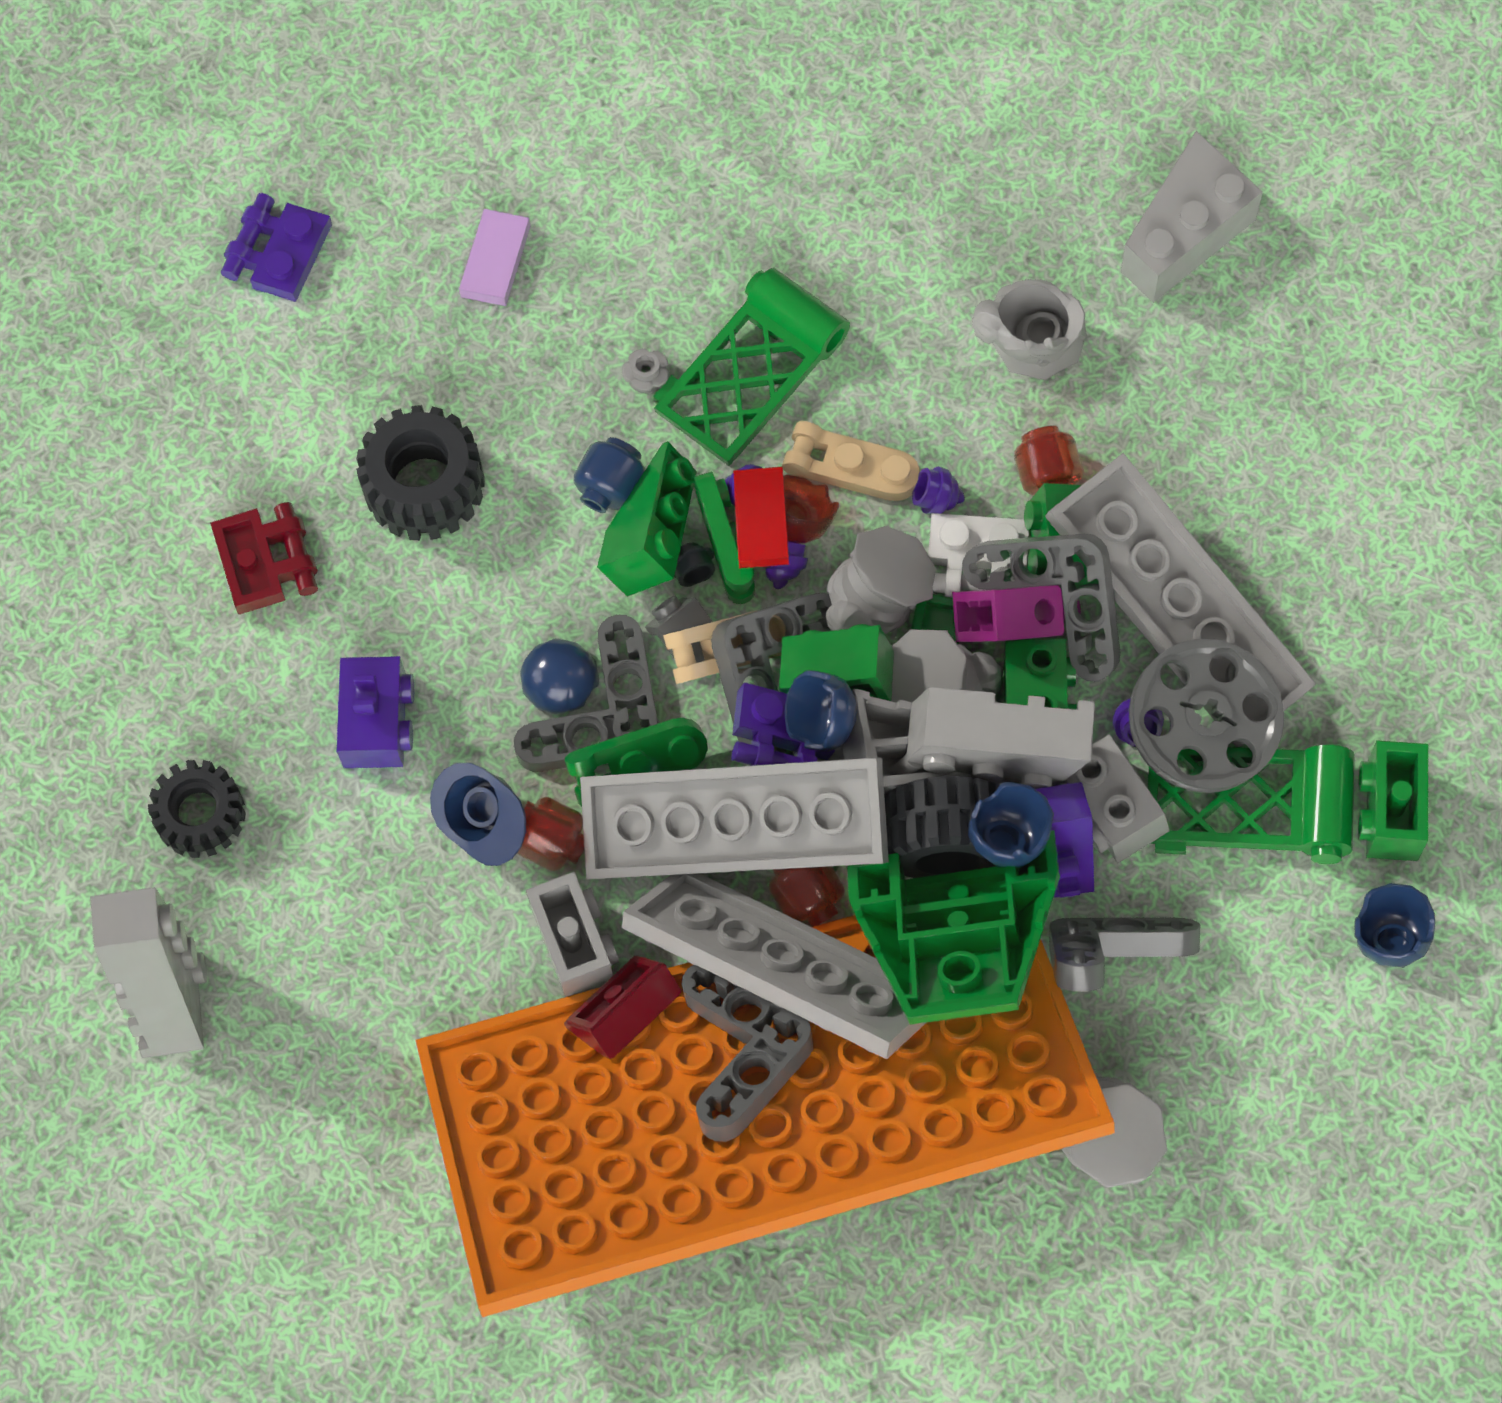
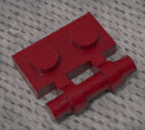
M283 502L274 507L277 520L270 523H262L257 508L210 522L238 615L286 601L281 583L290 580L296 582L301 596H309L318 591L315 580L318 569L314 557L307 553L303 538L306 535L304 523L300 517L296 516L293 504L290 502ZM279 542L283 543L288 558L274 562L270 545Z

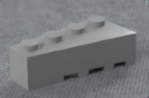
M156 887L90 896L94 949L109 984H114L116 1000L120 1009H127L130 1016L135 1015V1017L128 1018V1027L133 1037L139 1036L138 1047L141 1057L147 1058L204 1049L199 984L207 982L206 962L203 953L196 952L193 937L186 936L183 921H176L173 905L164 902Z

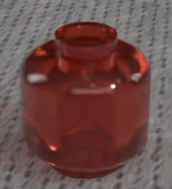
M1051 425L1031 430L1021 437L1022 443L1015 449L1014 461L1025 492L1035 495L1044 483L1075 485L1082 479L1084 468L1072 435L1059 431L1057 426Z
M547 796L541 797L535 804L527 801L523 808L526 815V834L522 847L517 854L552 872L560 870L567 860L576 864L585 849L584 834L581 833L583 829V815Z
M832 866L772 869L776 876L769 882V890L783 914L802 923L808 920L811 927H814L839 913L834 904L843 898L845 889Z

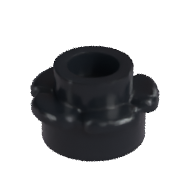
M694 542L680 547L674 578L678 579L681 586L691 587L708 580L714 574L713 550L710 547L704 548Z

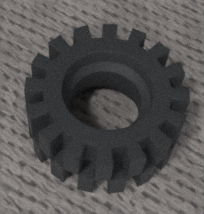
M187 760V769L181 771L179 766L175 764L169 768L173 776L167 779L161 774L156 780L160 789H151L149 797L153 804H148V813L162 841L167 847L171 846L175 853L183 856L184 851H186L191 858H200V852L206 851L208 857L217 854L216 846L221 844L226 849L232 844L229 839L232 834L237 837L242 831L239 822L245 821L246 812L243 809L245 803L234 779L229 777L227 771L220 765L215 769L212 762L203 760L202 767H198L195 760ZM195 793H205L212 796L216 801V810L210 820L201 825L192 826L185 824L179 819L180 805L188 796Z

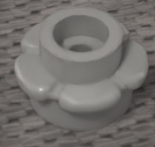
M638 349L629 355V361L623 364V378L637 392L653 393L659 390L669 377V370L666 369L668 360L659 351L649 352L647 349ZM649 367L650 371L642 372V368Z

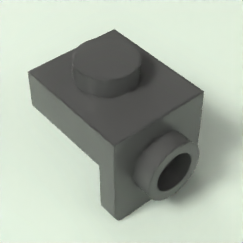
M672 596L652 611L655 619L648 623L645 628L650 635H657L666 647L663 635L713 621L696 598H681L678 600L676 596ZM700 641L691 643L696 663L705 661ZM669 649L668 651L674 658L672 649Z

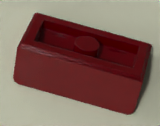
M634 955L568 1017L564 1025L570 1032L602 1056L612 1059L680 995L681 989L665 963Z

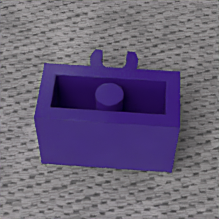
M400 656L340 658L336 752L343 768L403 767L404 751L412 750L413 726L411 720H405V704L414 703L413 674H406Z
M1082 782L1036 789L1047 798L1054 813L1051 831L1054 830L1056 836L1060 878L1053 898L1095 892L1092 814Z

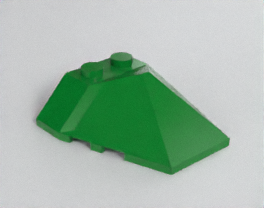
M1054 830L1051 831L1048 843L1042 853L1036 859L1023 866H996L905 880L898 853L888 854L889 863L847 865L850 907L910 1025L1019 1009L1060 878Z

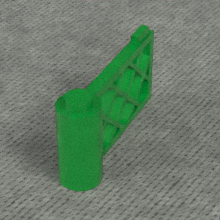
M770 268L765 272L760 270L753 275L745 289V294L748 297L743 306L679 379L671 375L653 396L654 400L658 402L654 407L658 415L727 466H730L818 363L821 360L828 359L843 343L850 328V322L776 268ZM748 320L763 331L764 344L745 347L736 346L735 335ZM769 336H771L772 338H774V339H775L776 341H778V342H777V343H770V337H769ZM730 342L731 348L724 349L725 346ZM792 351L803 359L793 372L773 374L771 354ZM766 355L768 375L740 379L738 358ZM732 359L733 380L706 383L705 369L712 361ZM700 376V384H693ZM782 384L775 392V385ZM769 386L770 399L762 408L743 410L741 389ZM735 390L737 411L709 414L707 393ZM698 394L702 396L703 415L682 417L671 409L682 396ZM752 419L750 423L745 427L744 420ZM738 421L739 435L727 449L712 439L710 424ZM704 425L705 433L695 426Z
M1331 744L1311 746L1305 750L1277 749L1272 759L1261 770L1263 771L1270 764L1292 765V780L1277 793L1257 773L1248 781L1235 788L1213 792L1217 798L1199 813L1180 796L1186 789L1177 786L1172 788L1149 767L1148 790L1163 810L1171 802H1174L1191 819L1178 831L1169 830V832L1150 844H1155V853L1186 855V846L1302 851L1310 855L1311 861L1315 863H1339L1342 861V857L1349 855L1353 851L1354 752L1347 747ZM1227 747L1226 753L1229 762H1232L1238 768L1249 767L1247 763L1252 762L1250 748ZM1183 749L1179 752L1177 760H1182L1192 771L1190 775H1199L1203 769V764L1199 766L1195 761H1203L1200 754L1193 749ZM1252 781L1269 800L1249 816L1231 797ZM1158 786L1166 793L1159 801ZM1290 793L1291 807L1283 800ZM1223 804L1242 821L1230 833H1218L1205 821ZM1274 806H1277L1291 820L1290 836L1268 835L1256 822ZM1198 826L1203 832H1194L1192 830ZM1250 829L1254 834H1243V833H1244L1246 830Z

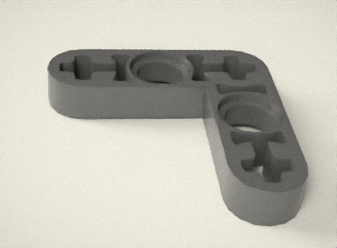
M1084 533L992 540L979 543L966 553L962 561V571L969 584L977 589L992 590L1061 585L1070 662L1072 667L1076 669V674L1086 681L1096 682L1105 679L1117 668L1121 652L1110 558L1107 546L1100 538L1093 534ZM1081 546H1084L1086 554L1094 555L1095 561L1087 566L1088 582L1097 578L1099 584L1088 583L1075 587V582H1079L1085 577L1082 562H1074L1072 555L1080 551ZM1031 548L1038 549L1046 556L1048 564L1044 574L1034 575L1027 571L1023 564V555L1026 550ZM1008 550L1012 551L1010 566L997 568L990 573V577H987L985 569L977 568L976 562L982 559L984 554H987V559L990 562H1002L1010 557ZM1092 595L1100 601L1102 605L1100 619L1090 621L1079 614L1077 601L1080 596ZM1103 628L1105 633H1100L1095 638L1097 653L1106 654L1107 659L1099 665V668H1095L1094 661L1086 660L1084 654L1092 649V635L1081 636V632L1090 633Z
M824 592L801 596L725 620L716 626L711 638L712 650L720 672L719 675L733 724L737 691L742 686L746 677H752L760 687L778 691L768 656L782 652V641H775L769 632V622L772 616H779L783 620L785 625L784 637L801 635L810 630L831 631L826 620V612L832 605L829 594ZM820 610L822 619L814 623L802 625L799 616ZM741 635L743 644L733 648L731 639ZM750 660L751 667L737 668V664ZM737 737L738 741L751 744V740ZM774 747V751L785 753L787 751L786 749Z
M613 615L604 620L598 629L597 639L609 709L536 721L524 725L517 731L513 747L518 762L525 769L532 772H543L566 768L565 757L572 751L579 749L573 744L572 740L575 733L580 729H595L601 735L599 742L630 733L624 732L630 729L627 709L637 707L641 727L646 728L658 724L642 631L639 623L632 617ZM624 630L625 636L630 637L626 640L629 660L619 661L616 643L611 641L614 639L615 631ZM625 674L636 675L642 680L640 690L633 695L619 694L615 690L614 684L620 676ZM564 732L563 739L567 753L560 754L558 744H554L558 743L556 733ZM535 737H541L542 743L548 745L543 747V755L539 757H533L532 751L525 749L531 747V739Z
M1061 918L1050 922L1049 952L1055 982L1058 987L1069 991L1087 992L1102 988L1104 986V957H1185L1195 955L1200 951V924L1187 918Z
M692 965L686 970L682 978V988L688 1007L693 1012L746 1044L701 1094L696 1105V1113L702 1132L712 1140L728 1141L736 1138L747 1128L810 1056L814 1043L811 1026L808 1020L780 1008L774 1003L742 987L736 986L697 965ZM715 983L717 993L707 988ZM698 986L706 987L701 993H698ZM720 997L724 999V1001H723V1003H722V1006H721ZM746 1004H753L762 1010L756 1019L749 1022H741L733 1017L734 1012L740 1006ZM772 1021H774L775 1029L770 1027ZM778 1033L787 1038L797 1033L798 1040L795 1042L787 1039L783 1044H780ZM752 1067H763L770 1072L767 1080L757 1085L744 1083L741 1080V1076L747 1069ZM731 1090H733V1091L735 1092V1094H736V1096L734 1097V1099H733V1097H732V1092H731ZM730 1106L732 1115L729 1118L725 1115H719L715 1120L713 1119L712 1111L717 1110L723 1113Z

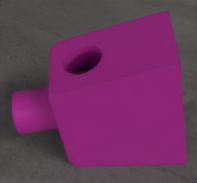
M1059 585L952 592L956 642L1006 641L1061 636L1064 633L1066 621L1062 590ZM1078 599L1077 609L1079 614H1081V607Z

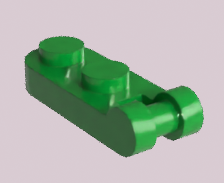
M712 471L693 476L695 494L726 595L730 601L736 604L750 602L755 594L754 568H739L736 521L729 523L725 508L731 507L724 478L715 480Z
M682 717L667 720L577 749L569 753L564 761L569 775L574 776L577 786L574 788L578 804L582 806L580 777L596 776L594 770L598 766L608 763L610 773L604 775L691 770L699 766L705 759L708 745L700 725L692 719Z

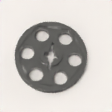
M1193 639L1166 649L1141 673L1130 698L1129 724L1137 750L1156 774L1179 788L1194 792L1213 793L1229 790L1245 783L1268 764L1275 754L1282 737L1284 709L1279 689L1272 675L1251 653L1237 645L1222 640ZM1221 656L1233 663L1235 677L1232 681L1226 683L1219 682L1211 675L1209 666L1212 658ZM1171 663L1179 665L1186 674L1185 686L1174 690L1164 685L1160 676L1162 666ZM1255 695L1266 702L1268 715L1265 720L1261 722L1253 721L1244 714L1243 701L1245 697ZM1208 704L1212 707L1211 715L1217 718L1218 721H1213L1207 727H1204L1200 724L1201 716L1195 713V710H1200ZM1160 710L1168 716L1170 720L1168 734L1155 736L1146 729L1144 717L1147 711ZM1239 741L1250 748L1252 762L1249 767L1238 768L1229 762L1226 751L1231 742ZM1193 749L1200 754L1203 760V769L1199 775H1187L1178 767L1177 757L1181 750Z

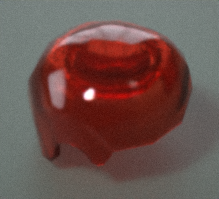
M784 475L788 542L805 544L820 539L832 525L839 509V502H831L829 488L826 484L814 485L804 477Z

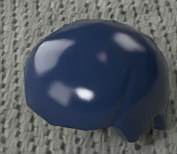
M559 638L535 646L525 658L520 671L523 694L538 710L555 715L583 707L594 688L599 686L596 660L578 643Z
M806 670L797 676L787 693L784 712L787 733L790 738L805 743L804 747L809 750L829 752L843 745L856 724L857 716L856 697L848 683L836 675L813 670Z
M1013 782L1002 783L991 796L984 800L979 799L975 805L969 822V838L975 850L994 865L1001 867L1023 866L1036 859L1045 849L1050 837L1054 813L1047 798L1032 786Z
M1389 883L1374 888L1365 895L1361 911L1355 918L1354 936L1357 939V946L1364 956L1379 965L1404 968L1424 957L1429 951L1435 933V912L1428 896L1412 885Z

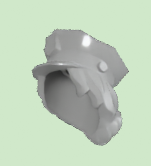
M1042 279L1021 280L1003 286L998 290L994 301L984 300L976 306L972 318V326L976 337L987 344H993L1010 372L1047 380L1058 372L1078 363L1084 339L1087 338L1084 323L1085 312L1080 301L1072 294L1063 292L1051 282Z
M888 526L857 533L855 548L850 554L851 558L842 562L829 579L827 593L830 596L832 605L826 612V620L831 631L849 629L858 624L880 625L884 634L900 628L908 619L911 609L917 603L933 598L936 568L919 539Z
M910 629L899 641L892 645L894 662L891 702L897 703L899 700L913 702L928 687L993 692L995 695L1001 690L1003 669L995 659L986 653H970L964 646L957 645L946 630Z
M1093 1068L1114 1120L1115 1133L1062 1148V1150L1073 1165L1106 1188L1131 1183L1137 1185L1151 1176V1172L1167 1151L1162 1107L1130 1082L1124 1083L1114 1077H1098Z

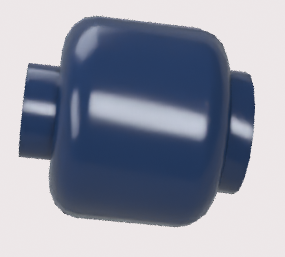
M613 437L607 438L606 442L598 441L592 443L573 477L575 486L582 493L580 497L581 502L599 513H606L608 508L619 510L645 471V467L640 461L642 457L640 452L629 443Z

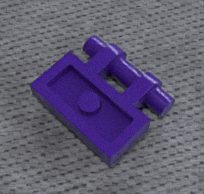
M259 193L253 205L247 206L241 217L243 226L236 240L230 241L224 252L226 261L220 273L231 281H237L243 268L252 270L254 272L250 282L253 289L296 302L332 227L331 218L328 215L290 203L286 204L280 218L272 216L270 212L275 200L265 193ZM260 233L271 236L263 253L253 250Z
M745 682L737 691L732 735L751 740V744L736 741L732 750V761L749 766L817 762V758L828 760L835 750L829 752L809 750L804 747L805 743L789 737L786 730L784 713L787 699L786 693ZM774 747L793 751L794 756L774 751Z

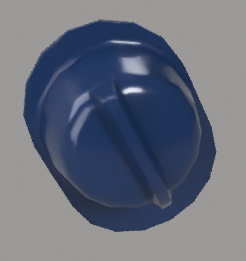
M471 762L455 763L440 773L434 781L430 795L431 813L437 827L472 858L486 866H501L512 860L523 844L526 834V815L520 799L503 778Z

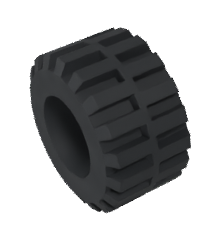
M422 405L411 406L412 412L403 414L400 408L391 412L393 417L391 420L385 421L381 417L374 423L375 434L366 432L362 439L364 449H358L356 457L359 468H356L358 479L369 511L373 512L375 520L382 527L388 524L390 533L399 537L406 530L409 540L420 541L421 533H429L430 540L441 538L439 530L448 528L450 534L459 530L458 520L463 518L468 522L474 516L472 504L477 506L481 504L483 498L481 488L485 487V477L477 443L474 442L473 434L468 426L462 427L460 418L452 413L445 418L441 408L432 406L429 413L423 411ZM433 459L447 466L443 474L428 485L411 487L400 484L395 480L403 467L416 460Z
M936 776L905 783L884 794L888 854H899L904 876L920 878L996 867V865L975 850L969 838V822L979 799L984 800L991 796L998 789L999 784L968 776Z

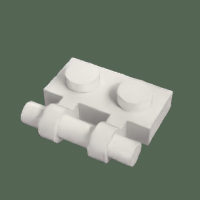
M931 513L928 556L933 565L947 566V573H935L933 592L945 593V596L953 598L952 592L983 590L970 585L964 575H961L962 561L966 553L979 543L985 541L1028 538L1029 530L1025 527L1024 519ZM1008 550L1010 557L1002 562H990L987 559V554H984V557L976 562L977 568L991 569L992 573L997 568L1010 566L1012 551ZM1026 550L1023 555V564L1025 568L1027 566L1028 550Z

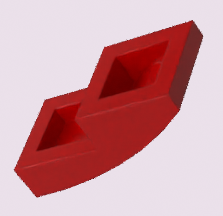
M783 466L733 470L739 568L789 565Z

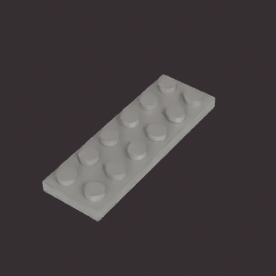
M1124 453L1045 515L1046 519L1060 535L1093 534L1105 543L1110 558L1114 600L1159 654L1176 644L1193 639H1216L1237 645L1256 657L1272 675L1279 689L1284 711L1316 685L1313 679ZM1081 546L1080 551L1076 553L1086 567L1095 561L1094 555L1085 553L1084 546ZM1221 656L1212 658L1209 666L1211 675L1219 682L1226 683L1232 681L1235 677L1233 663ZM1168 664L1185 685L1187 679L1184 670L1179 665ZM1255 695L1244 698V714L1253 721L1261 722L1265 720L1268 715L1266 702ZM1206 704L1204 706V709L1209 713V715L1214 719V721H1218L1217 718L1211 715L1212 707ZM1239 741L1233 742L1236 747L1244 745V743Z
M882 758L580 777L586 879L889 863Z
M700 873L670 875L623 911L622 929L885 1059H888L925 1024H909L877 958Z

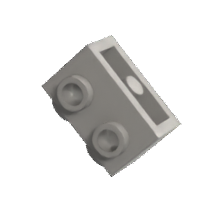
M1110 735L1092 745L1091 761L1063 781L1062 785L1082 782L1092 814L1093 845L1100 854L1108 849L1117 863H1120L1169 832L1165 813Z
M575 872L527 889L526 893L532 913L564 996L568 997L596 989L605 984L613 976L611 966L619 963V959L609 934L599 936L594 919L601 917L591 888L582 891Z

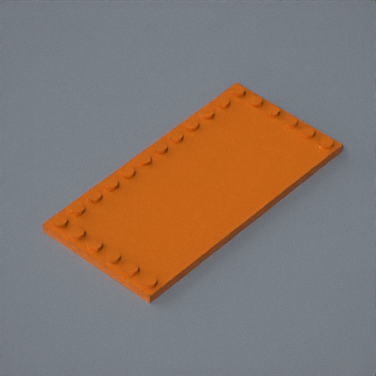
M855 915L812 927L876 958ZM1041 939L1018 1010L926 1022L888 1059L871 1053L863 1047L828 1030H824L809 1021L814 1042L813 1051L747 1128L736 1138L728 1141L712 1140L702 1132L696 1113V1105L701 1094L746 1044L693 1012L688 1007L682 988V978L686 970L693 965L689 962L668 968L681 989L680 995L612 1059L602 1056L570 1032L564 1025L566 1019L599 988L416 1039L476 1300L482 1318L1115 1133L1114 1120L1062 990L1056 985L1053 968ZM715 983L707 988L717 993ZM698 986V993H701L706 987ZM720 997L721 1006H722V1003H723L724 999ZM746 1004L740 1006L734 1012L733 1017L741 1022H749L756 1019L762 1010L753 1004ZM772 1021L770 1027L775 1029L774 1021ZM778 1033L780 1044H783L787 1039L795 1042L798 1040L797 1033H794L789 1038ZM752 1067L742 1074L741 1080L749 1085H757L767 1080L770 1072L763 1067ZM731 1090V1092H732V1097H733V1099H734V1097L736 1096V1094H735V1092H734L733 1090ZM730 1106L723 1113L717 1110L712 1111L713 1119L715 1120L719 1115H725L729 1118L732 1115Z

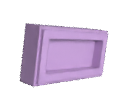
M488 209L483 210L459 287L460 297L501 306L507 305L531 227L528 217Z

